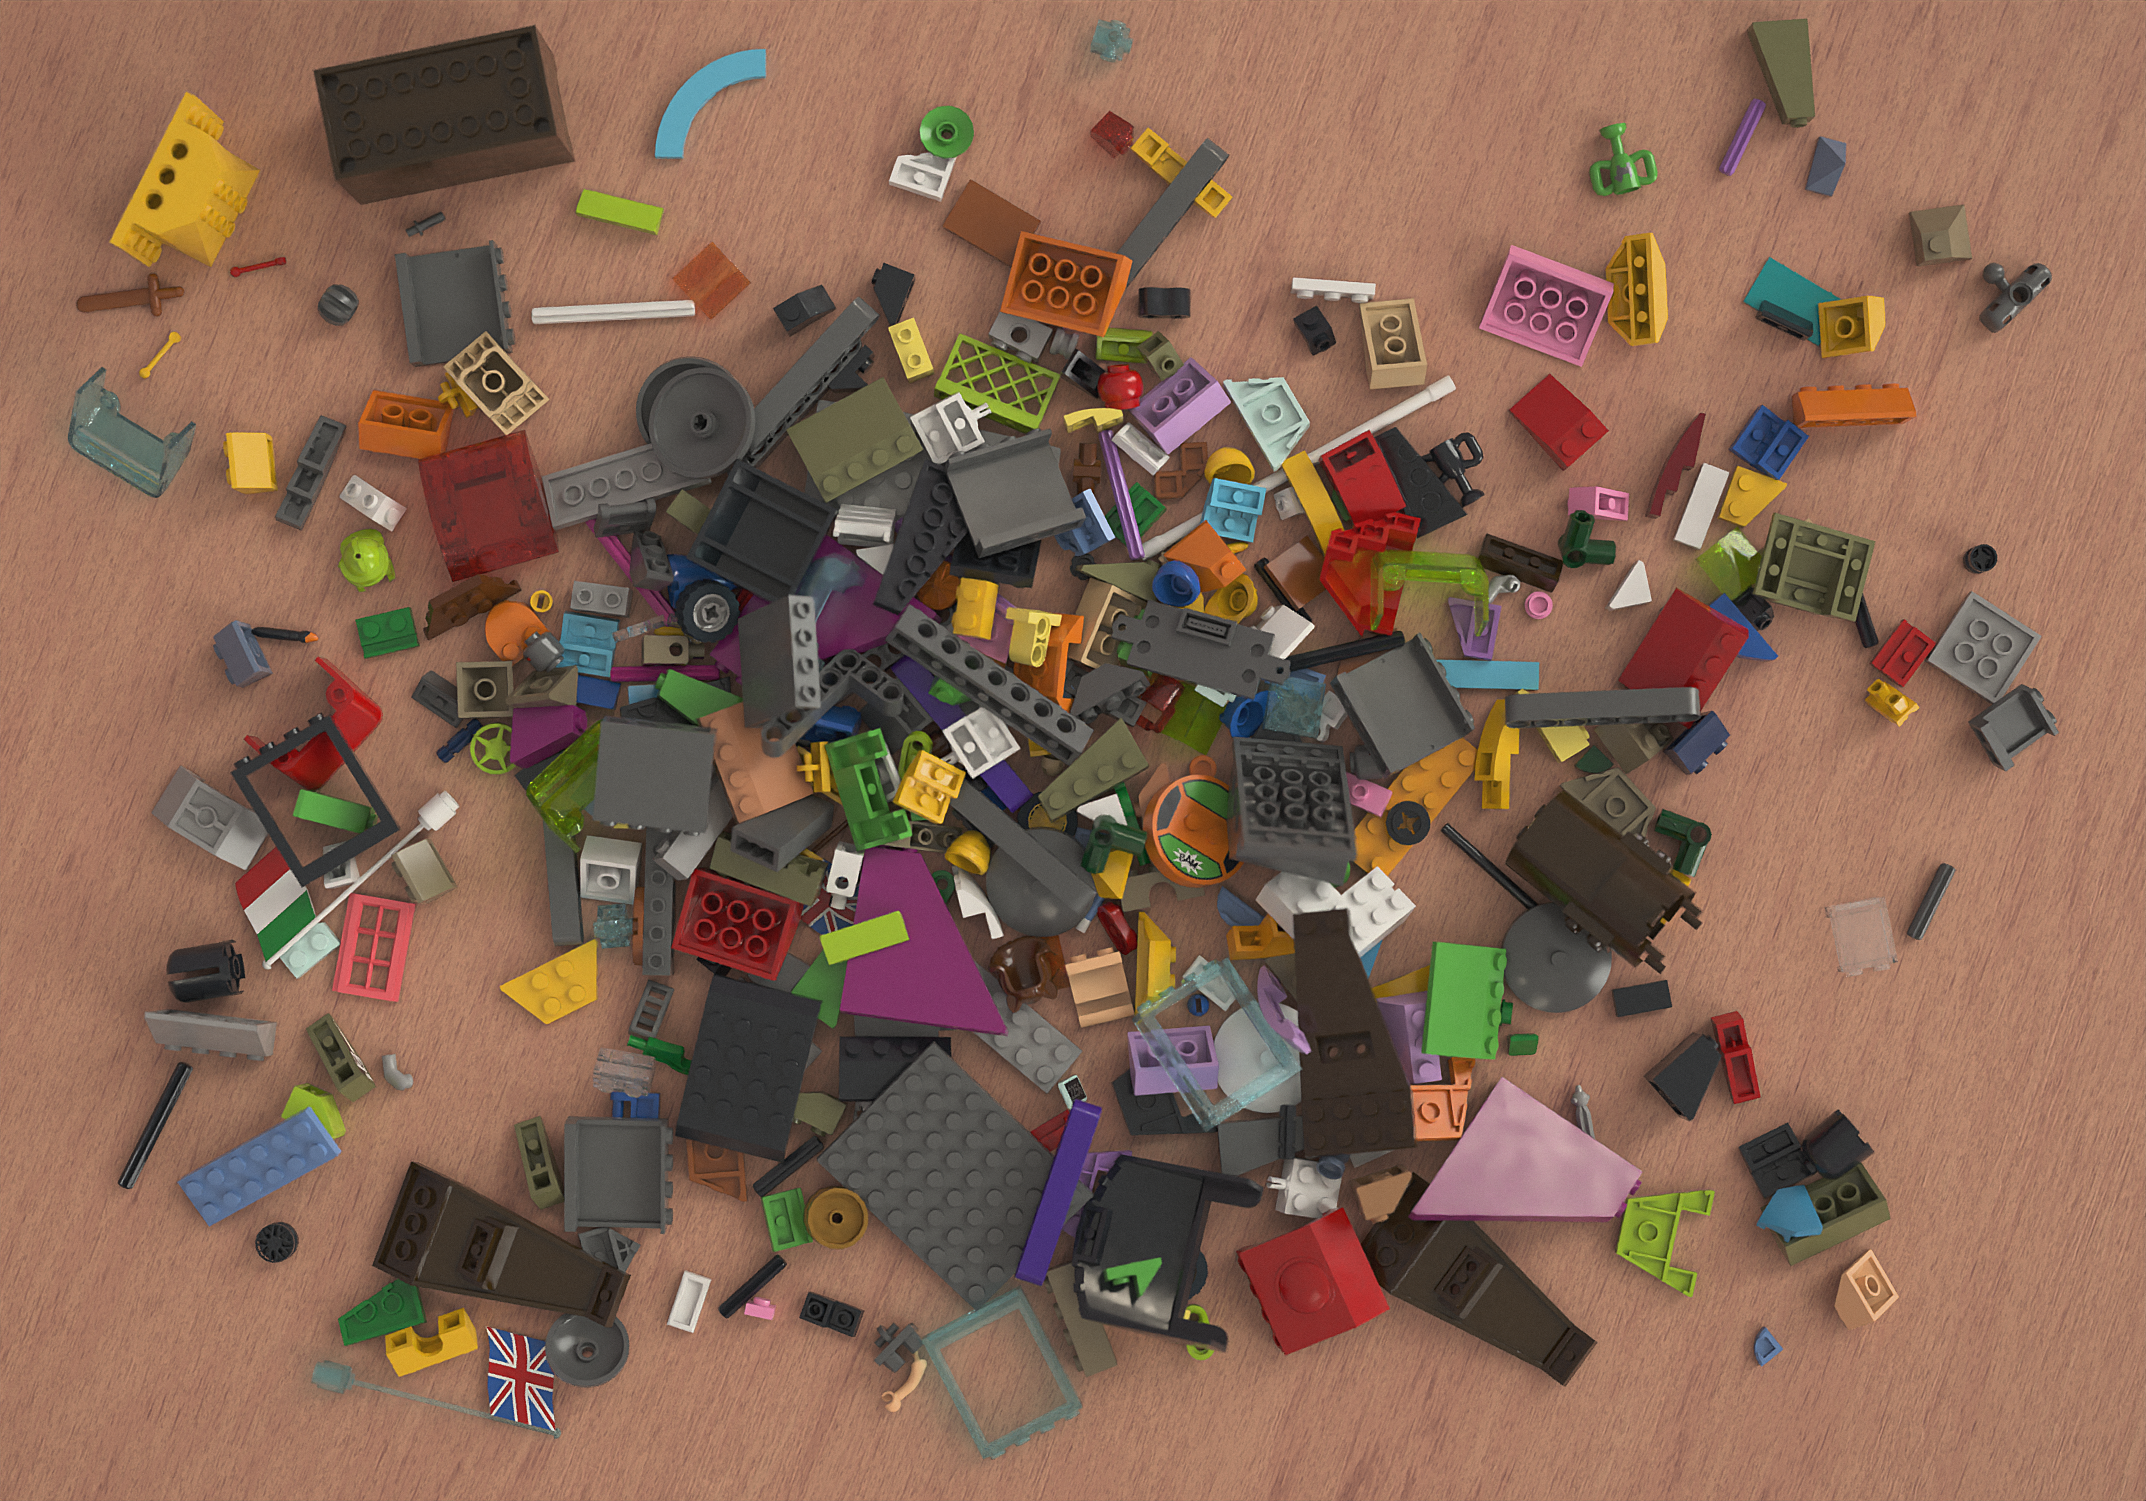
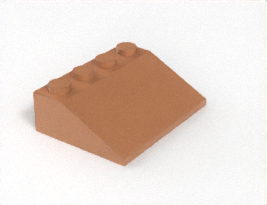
M743 701L697 718L699 727L718 729L717 740L714 745L713 765L735 823L747 821L813 794L810 782H805V771H797L796 766L803 765L796 745L794 744L785 754L777 758L765 755L761 743L762 729L745 728ZM777 738L770 739V741L774 742L779 740Z

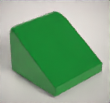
M1534 1033L1509 1034L1507 1036L1508 1054L1510 1056L1534 1055L1537 1051L1538 1035Z

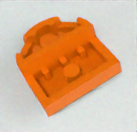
M509 600L496 604L488 612L484 627L489 646L501 661H512V666L524 658L523 651L527 647L524 643L525 640L536 631L540 635L547 631L550 632L532 607L524 602Z

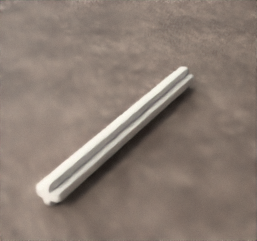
M693 300L533 308L531 317L533 324L689 317L695 315L696 309Z

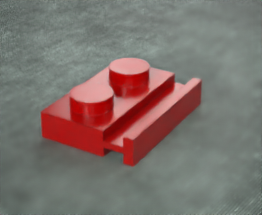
M1905 619L1900 621L1869 663L1901 688L1906 685L1936 644V642L1916 627L1907 623L1908 621Z

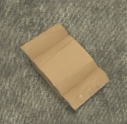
M487 331L443 366L456 383L506 435L510 434L550 400L530 377L515 364L512 358Z

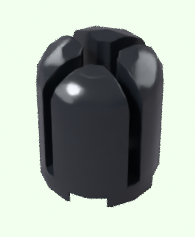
M226 940L173 951L166 965L167 975L219 967L220 973L169 981V989L174 997L180 1002L188 1003L242 994L244 990L239 991L240 979L245 978V967L242 954H236L231 944L236 941Z

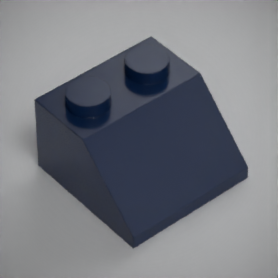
M1713 710L1701 713L1700 719L1695 720L1690 729L1686 728L1663 751L1686 775L1693 772L1696 775L1708 765L1706 759L1712 753L1715 755L1719 754L1728 745L1725 740L1730 734Z

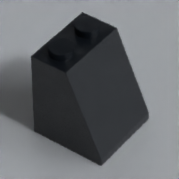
M1692 1032L1643 1076L1680 1118L1687 1121L1695 1118L1721 1058L1717 1051L1719 1045L1709 1035L1706 1036L1705 1034Z

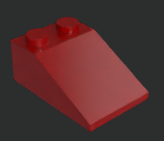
M1551 374L1547 375L1508 410L1562 471H1565L1609 432L1593 412Z

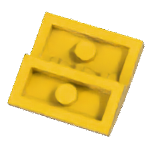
M920 750L904 774L893 803L935 824H942L950 799L958 797L966 772Z

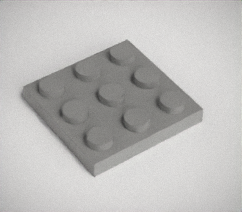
M1971 591L1960 605L1925 661L1984 700L1994 704L2004 696L2042 636Z

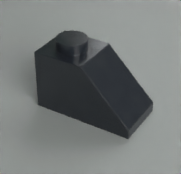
M883 263L881 269L877 268L875 270L871 284L875 285L874 291L889 325L893 326L900 321L916 278L915 274Z
M823 285L797 293L773 308L790 337L837 309Z

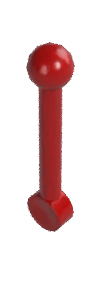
M280 257L272 261L242 268L232 267L230 274L232 277H238L241 273L275 265H284L287 262L285 257Z

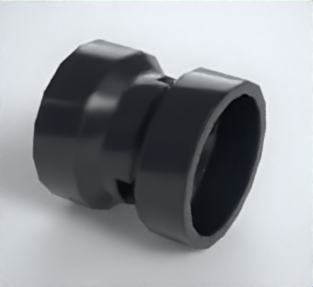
M1987 544L1970 548L1963 556L1964 567L1973 574L1989 571L1997 563L1995 549Z

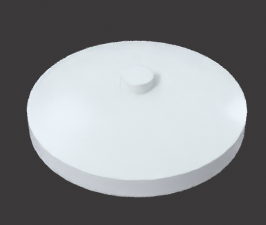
M1259 1002L1246 1005L1232 1013L1223 1022L1214 1039V1047L1219 1064V1086L1235 1103L1255 1112L1274 1113L1280 1111L1281 1105H1297L1301 1102L1299 1051L1289 1045L1272 1029L1262 1014ZM1279 1003L1285 1019H1289L1298 1027L1297 1011Z

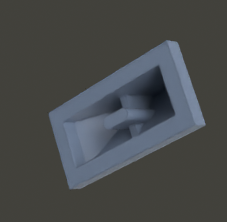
M1821 136L1818 138L1805 190L1830 197L1833 195L1846 164V143Z

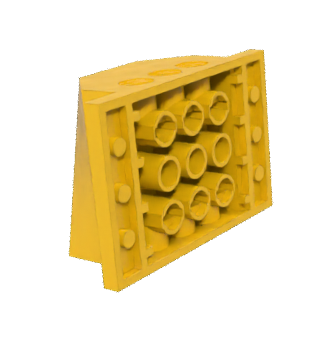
M188 92L185 93L110 240L111 244L148 267H151L152 263L159 259L162 248H160L162 243L212 267L226 237L229 238L233 234L235 229L234 221L238 214L245 210L248 203L247 196L260 172V169L230 153L217 142L223 133L224 126L222 125L224 121L196 96Z

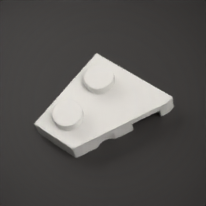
M930 152L921 153L918 156H898L889 179V185L941 202L957 157L944 159L934 156Z

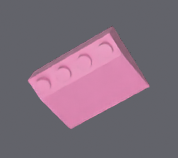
M1511 245L1479 328L1582 367L1613 294L1614 283Z

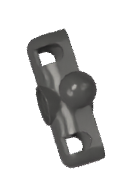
M1990 263L1985 266L1983 270L1984 280L1989 284H1995L2002 292L1979 316L1980 321L1990 332L1997 333L2002 330L2049 285L2052 280V274L2045 265L2041 263L2032 264L2011 284L2004 278L2005 270L2003 266L1998 263ZM2030 268L2036 269L2032 274L2026 273ZM2013 291L2020 294L2021 303L2013 298ZM1993 304H1999L1993 312L1988 310ZM2010 315V318L2003 324V321Z

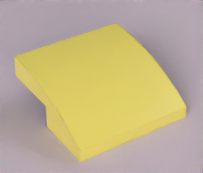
M1110 408L1081 410L1065 415L1064 425L1067 433H1070L1093 423L1097 433L1123 423V413L1121 410Z

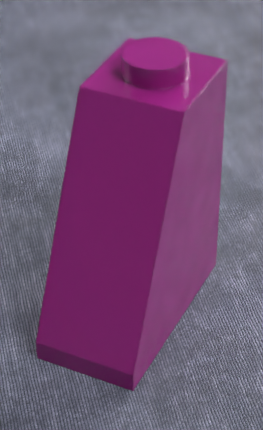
M575 705L513 708L510 763L521 768H529L584 739V732L587 728L586 711Z

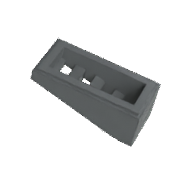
M648 979L628 1034L647 1040L648 1037L656 1038L674 989ZM650 991L664 995L665 999L650 996L649 993ZM646 1001L661 1006L660 1011L645 1006ZM642 1012L657 1017L656 1022L642 1017ZM638 1023L653 1028L652 1032L638 1028Z

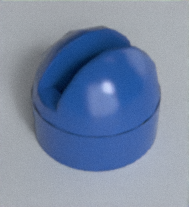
M1201 994L1192 995L1187 1002L1188 1011L1194 1016L1205 1015L1209 1010L1208 999ZM1201 998L1202 1012H1196L1195 999Z

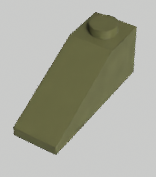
M1147 559L1146 563L1077 565L1075 568L1080 573L1112 584L1145 602H1148V600L1156 602L1157 600L1152 589V582L1162 565Z
M541 1116L515 1124L516 1136L532 1200L540 1210L564 1202L562 1178Z

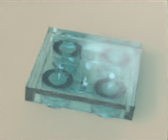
M1293 677L1285 680L1283 686L1270 682L1262 729L1314 739L1318 738L1326 684Z

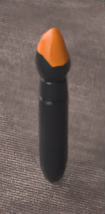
M256 627L251 630L253 635L261 638L291 640L301 643L318 641L317 635L310 631L299 632L269 627Z

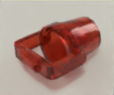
M1160 675L1148 690H1145L1139 696V699L1152 705L1162 712V715L1155 725L1143 715L1139 716L1135 724L1146 731L1152 730L1157 734L1161 733L1174 715L1175 706L1184 692L1185 686L1174 678Z

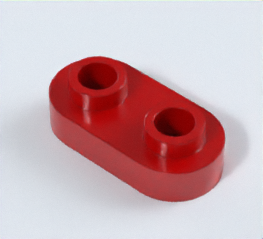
M1106 902L1098 907V918L1116 949L1124 955L1137 949L1138 936L1127 924L1120 906L1112 902Z

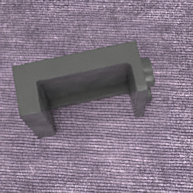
M2021 684L1968 721L1992 764L2005 772L2015 766L2011 760L2015 755L2045 734L2049 733L2055 736L2059 733L2055 726L2057 723L2056 718L2049 710L2045 709L2042 704L2044 698L2036 688L2032 689Z

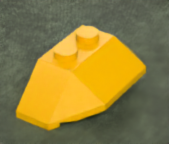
M1653 233L1625 236L1621 246L1617 249L1606 267V281L1614 283L1613 294L1607 306L1608 323L1630 346L1658 343L1668 320L1665 262Z
M1138 912L1135 1023H1141L1169 997V990L1175 991V974H1170V963H1176V946H1171V940L1145 912Z

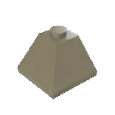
M1964 205L1909 212L1917 267L1972 259Z

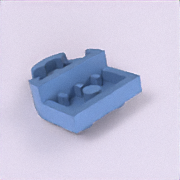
M1091 489L1083 491L1072 498L1075 509L1083 508L1086 516L1083 525L1080 528L1054 535L1063 550H1071L1075 553V556H1081L1098 549L1115 538Z

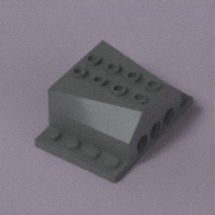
M1233 737V767L1229 782L1227 835L1230 859L1343 886L1348 861H1355L1357 855L1343 746Z

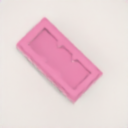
M1346 772L1350 804L1378 817H1382L1393 794L1392 791L1370 781L1359 780L1356 775Z

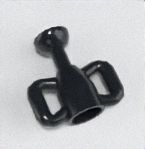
M1469 432L1461 433L1455 439L1452 437L1432 448L1429 454L1421 456L1426 463L1435 462L1438 468L1443 472L1439 477L1443 484L1449 479H1455L1463 493L1460 500V505L1463 508L1485 496L1483 491L1472 489L1464 475L1465 469L1479 465L1484 458L1483 451L1476 438ZM1463 441L1473 455V459L1464 460L1459 449Z

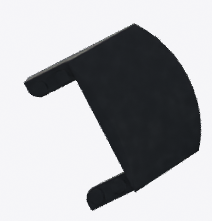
M1121 1154L1114 1161L1115 1164L1108 1173L1102 1175L1098 1183L1100 1184L1092 1198L1086 1202L1076 1231L1072 1257V1267L1075 1268L1073 1288L1074 1293L1077 1294L1081 1318L1177 1344L1182 1343L1226 1353L1228 1345L1226 1331L1216 1325L1184 1319L1211 1202L1242 1208H1253L1260 1202L1264 1187L1245 1177ZM1161 1257L1162 1264L1139 1298L1136 1296L1132 1276L1129 1277L1130 1282L1113 1285V1281L1105 1282L1103 1274L1105 1269Z

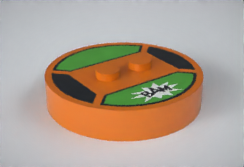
M1190 775L1177 779L1160 788L1151 798L1146 808L1143 819V831L1148 832L1145 841L1147 853L1155 867L1165 877L1179 885L1191 888L1214 885L1232 877L1244 864V862L1233 860L1229 857L1227 835L1229 785L1223 781L1207 775Z

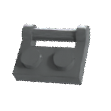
M654 498L644 499V502L611 506L607 503L599 504L598 516L593 527L595 537L631 534L634 531H650L656 514Z

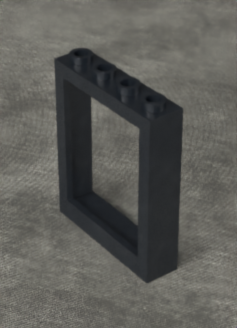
M321 712L308 720L310 726L301 731L298 727L290 730L283 735L285 740L277 745L273 741L258 749L260 755L252 760L249 756L242 758L234 763L236 769L230 772L301 887L306 886L396 833L401 828L331 713L324 716ZM326 731L381 822L303 867L247 776Z

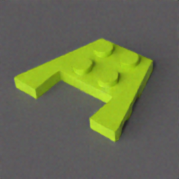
M1708 1189L1626 1198L1625 1203L1627 1207L1623 1212L1615 1253L1686 1296L1693 1297L1697 1272L1669 1266L1681 1210L1710 1216L1715 1191Z

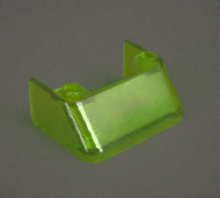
M1385 549L1384 553L1377 552L1371 562V630L1377 629L1383 616L1384 590H1398L1403 586L1405 580L1460 584L1465 593L1475 596V636H1481L1489 621V581L1477 557L1470 554Z
M603 719L598 720L542 771L529 784L526 790V796L547 826L576 853L581 849L572 836L579 833L583 828L585 818L581 811L595 799L601 722Z

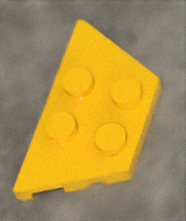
M593 939L499 987L501 991L547 1025L598 1000V941Z

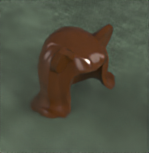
M1024 936L1009 941L998 947L990 959L988 970L990 973L997 971L999 985L1006 994L1007 1006L1012 1013L1018 1012L1022 1004L1038 1002L1042 997L1052 1000L1057 998V987L1052 981L1051 966L1045 956V953H1049L1051 949L1046 940L1040 937Z

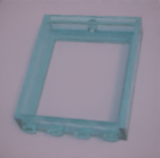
M1228 958L1220 962L1217 959L1212 960L1203 967V973L1197 976L1193 972L1181 980L1182 986L1177 989L1170 986L1159 994L1161 999L1154 1003L1151 1000L1144 1002L1136 1008L1138 1013L1132 1018L1139 1032L1205 1132L1290 1079L1301 1070V1067L1279 1034L1265 1020L1259 1004ZM1221 975L1279 1064L1213 1106L1154 1016Z
M1021 1285L985 1303L979 1310L974 1309L922 1337V1342L983 1459L989 1456L991 1460L996 1459L1006 1453V1447L1012 1444L1018 1447L1031 1439L1029 1435L1040 1431L1041 1434L1054 1428V1422L1064 1417L1065 1421L1080 1414L1079 1409L1083 1407L1082 1401ZM1019 1308L1067 1402L988 1443L940 1349Z

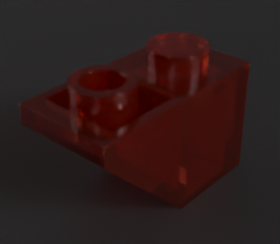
M1109 111L1093 127L1090 137L1115 159L1119 153L1122 156L1125 155L1133 146L1134 126Z

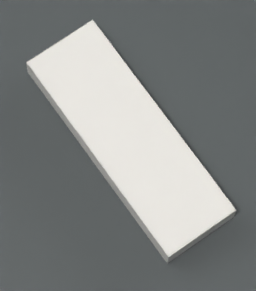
M1702 463L1675 533L1674 541L1697 550L1701 549L1730 472Z

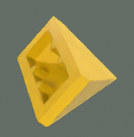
M1111 848L1103 873H1091L1099 897L1122 899L1133 854Z

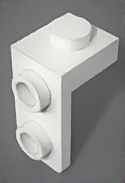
M356 475L352 476L340 494L342 500L390 531H393L407 509Z

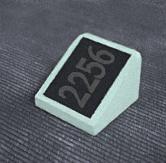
M1077 1075L1058 1082V1088L1067 1108L1071 1109L1074 1099L1087 1100Z

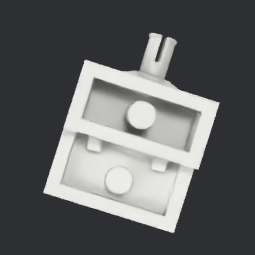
M958 391L910 416L932 461L940 465L947 461L952 454L960 451L967 452L985 442L978 429L977 420L992 412L988 408L987 403L971 410L965 404Z
M981 707L943 730L953 752L941 760L947 762L951 759L948 762L950 765H954L959 761L974 779L1021 748L1004 721Z
M1294 1157L1291 1160L1284 1159L1281 1178L1268 1177L1267 1181L1274 1183L1267 1182V1188L1279 1189L1275 1210L1285 1214L1318 1219L1323 1216L1322 1213L1336 1208L1342 1177L1336 1180L1326 1178L1317 1171L1318 1161Z

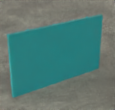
M1769 257L1743 302L1759 310L1762 301L1766 300L1813 323V334L1807 340L1819 346L1821 338L1818 303L1842 299Z

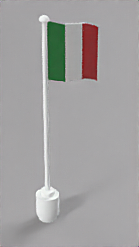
M443 791L441 794L437 793L418 810V813L421 815L418 818L420 824L317 917L306 886H300L277 847L273 848L235 883L240 904L260 942L265 958L262 962L263 968L271 969V964L424 827L428 831L431 828L437 831L449 821L460 807L454 798L446 791Z

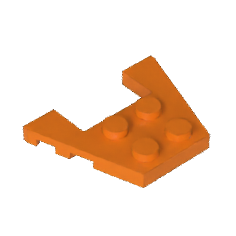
M1451 1057L1448 1060L1451 1085H1410L1413 1091L1417 1141H1458L1462 1137L1467 1111L1466 1101L1468 1090L1471 1089L1472 1068L1475 1067V1058Z

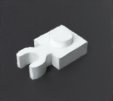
M1330 690L1327 692L1313 712L1319 718L1307 726L1306 732L1313 735L1315 730L1320 728L1321 732L1317 740L1323 743L1329 737V728L1331 726L1337 730L1348 714L1335 693Z

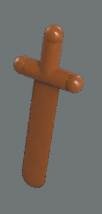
M151 273L147 276L148 288L82 296L77 300L76 305L81 312H92L150 304L151 314L158 317L162 314L161 300L182 297L184 289L181 286L160 289L158 276Z

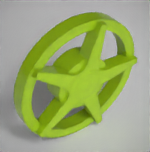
M489 723L482 726L474 734L470 744L471 757L482 771L490 774H503L516 766L511 763L506 767L504 761L507 751H511V745H507L505 740L502 739L503 729L512 733V727L509 725ZM500 728L497 737L486 740L479 736L487 729ZM476 740L485 745L486 754L479 761L474 750ZM491 758L498 760L503 769H490L482 765V763Z

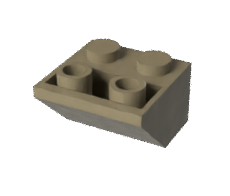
M1663 723L1599 725L1594 729L1625 774L1650 760L1674 739L1667 726Z
M425 839L391 855L394 859L392 867L399 877H404L408 884L405 890L413 902L429 904L457 888L455 881L431 839Z

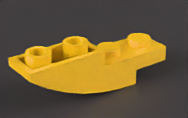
M1497 699L1485 722L1478 747L1474 781H1482V809H1509L1511 754H1519V728H1509L1506 726L1505 699Z

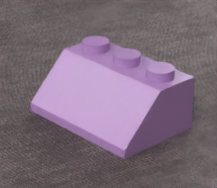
M1192 357L1184 362V365L1173 376L1161 381L1139 399L1140 406L1128 409L1152 440L1167 455L1178 448L1181 443L1231 403L1218 381Z
M1428 991L1377 998L1404 1071L1411 1084L1442 1080L1439 1055L1421 1053Z
M1210 1026L1128 1032L1130 1075L1134 1095L1217 1089L1219 1064Z

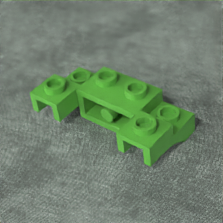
M875 729L826 744V752L856 851L912 836L905 809L894 812L889 811L874 759L888 755L881 729Z

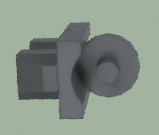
M893 1323L888 1329L882 1325L877 1328L881 1336L874 1343L879 1348L886 1342L890 1343L874 1359L879 1366L884 1364L888 1369L896 1373L906 1363L896 1350L903 1344L914 1354L924 1344L916 1332L918 1328L913 1323L908 1324L896 1338L893 1335L899 1329L897 1324Z

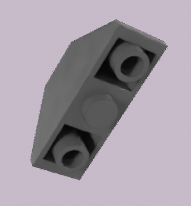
M634 531L629 571L634 587L661 591L673 582L674 576L662 538L654 532Z
M1105 663L1081 678L1070 714L1085 724H1090L1101 713L1118 708L1122 701L1131 696L1135 697L1142 694L1146 687L1151 684L1142 671Z

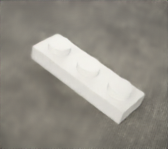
M1293 278L1291 293L1297 294V298L1312 299L1313 295L1324 296L1325 300L1339 301L1341 297L1351 298L1352 302L1367 303L1368 299H1373L1375 295L1376 284Z

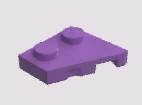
M1449 597V607L1464 656L1492 661L1501 606Z

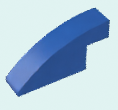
M1725 593L1719 595L1708 604L1709 607L1748 629L1749 637L1736 657L1768 662L1778 657L1775 651Z

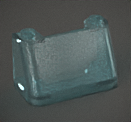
M830 554L819 556L810 565L796 596L814 598L816 623L832 589L844 595L846 589L851 586L863 588L868 575L853 560L842 555ZM818 656V671L820 672L825 662Z

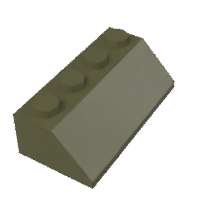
M1860 1163L1836 1180L1822 1178L1805 1186L1823 1226L1821 1235L1791 1236L1790 1241L1786 1242L1781 1234L1772 1229L1770 1230L1790 1266H1793L1891 1219L1886 1198L1863 1164ZM1767 1205L1761 1207L1762 1213L1764 1212Z

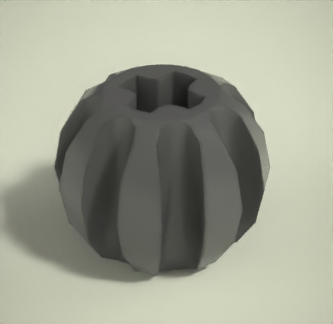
M333 284L327 288L319 300L318 312L326 322L342 326L348 323L358 308L359 300L349 287Z

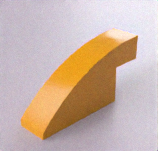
M1269 914L1265 916L1259 926H1232L1226 934L1230 960L1269 958L1295 953L1294 940Z

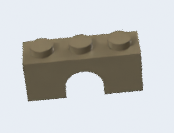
M1153 866L1148 867L1149 873L1138 875L1137 870L1129 871L1121 904L1123 912L1151 907L1149 891L1158 882L1170 884L1175 890L1177 901L1204 896L1205 893L1203 887H1185L1169 880Z

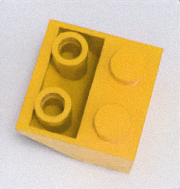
M226 433L227 441L223 442V451L225 457L229 458L230 468L226 469V478L232 489L245 495L278 491L272 436L267 433Z

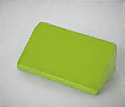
M1108 328L1104 337L1097 336L1095 360L1146 363L1137 346L1151 337L1152 331Z

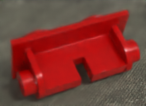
M1068 1109L1030 1131L1050 1152L1058 1148L1069 1115Z

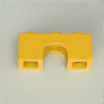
M464 1307L438 1316L439 1333L433 1337H420L414 1332L412 1327L385 1335L386 1355L399 1377L478 1349L476 1329Z

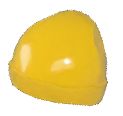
M1223 447L1213 452L1208 458L1204 473L1210 485L1213 478L1249 485L1254 478L1255 470L1250 459L1243 452L1232 447Z
M970 830L963 833L953 841L945 853V859L948 862L969 873L983 875L989 868L990 847L984 835L979 831Z

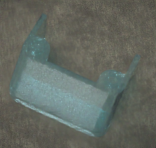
M101 367L75 392L68 442L82 456L146 495L158 498L167 490L190 453L196 424L191 421L179 434L171 432L164 440L160 439L119 414L120 402L118 397L113 392L103 388L107 370Z

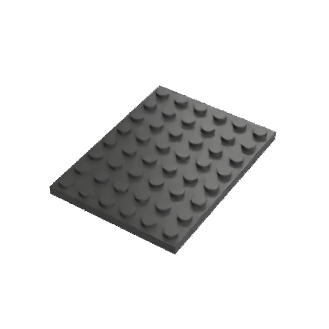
M934 1041L817 1157V1161L846 1189L856 1193L863 1200L866 1208L976 1311L1015 1274L1054 1159V1155ZM1080 1179L1074 1191L1064 1224L1093 1196V1192Z

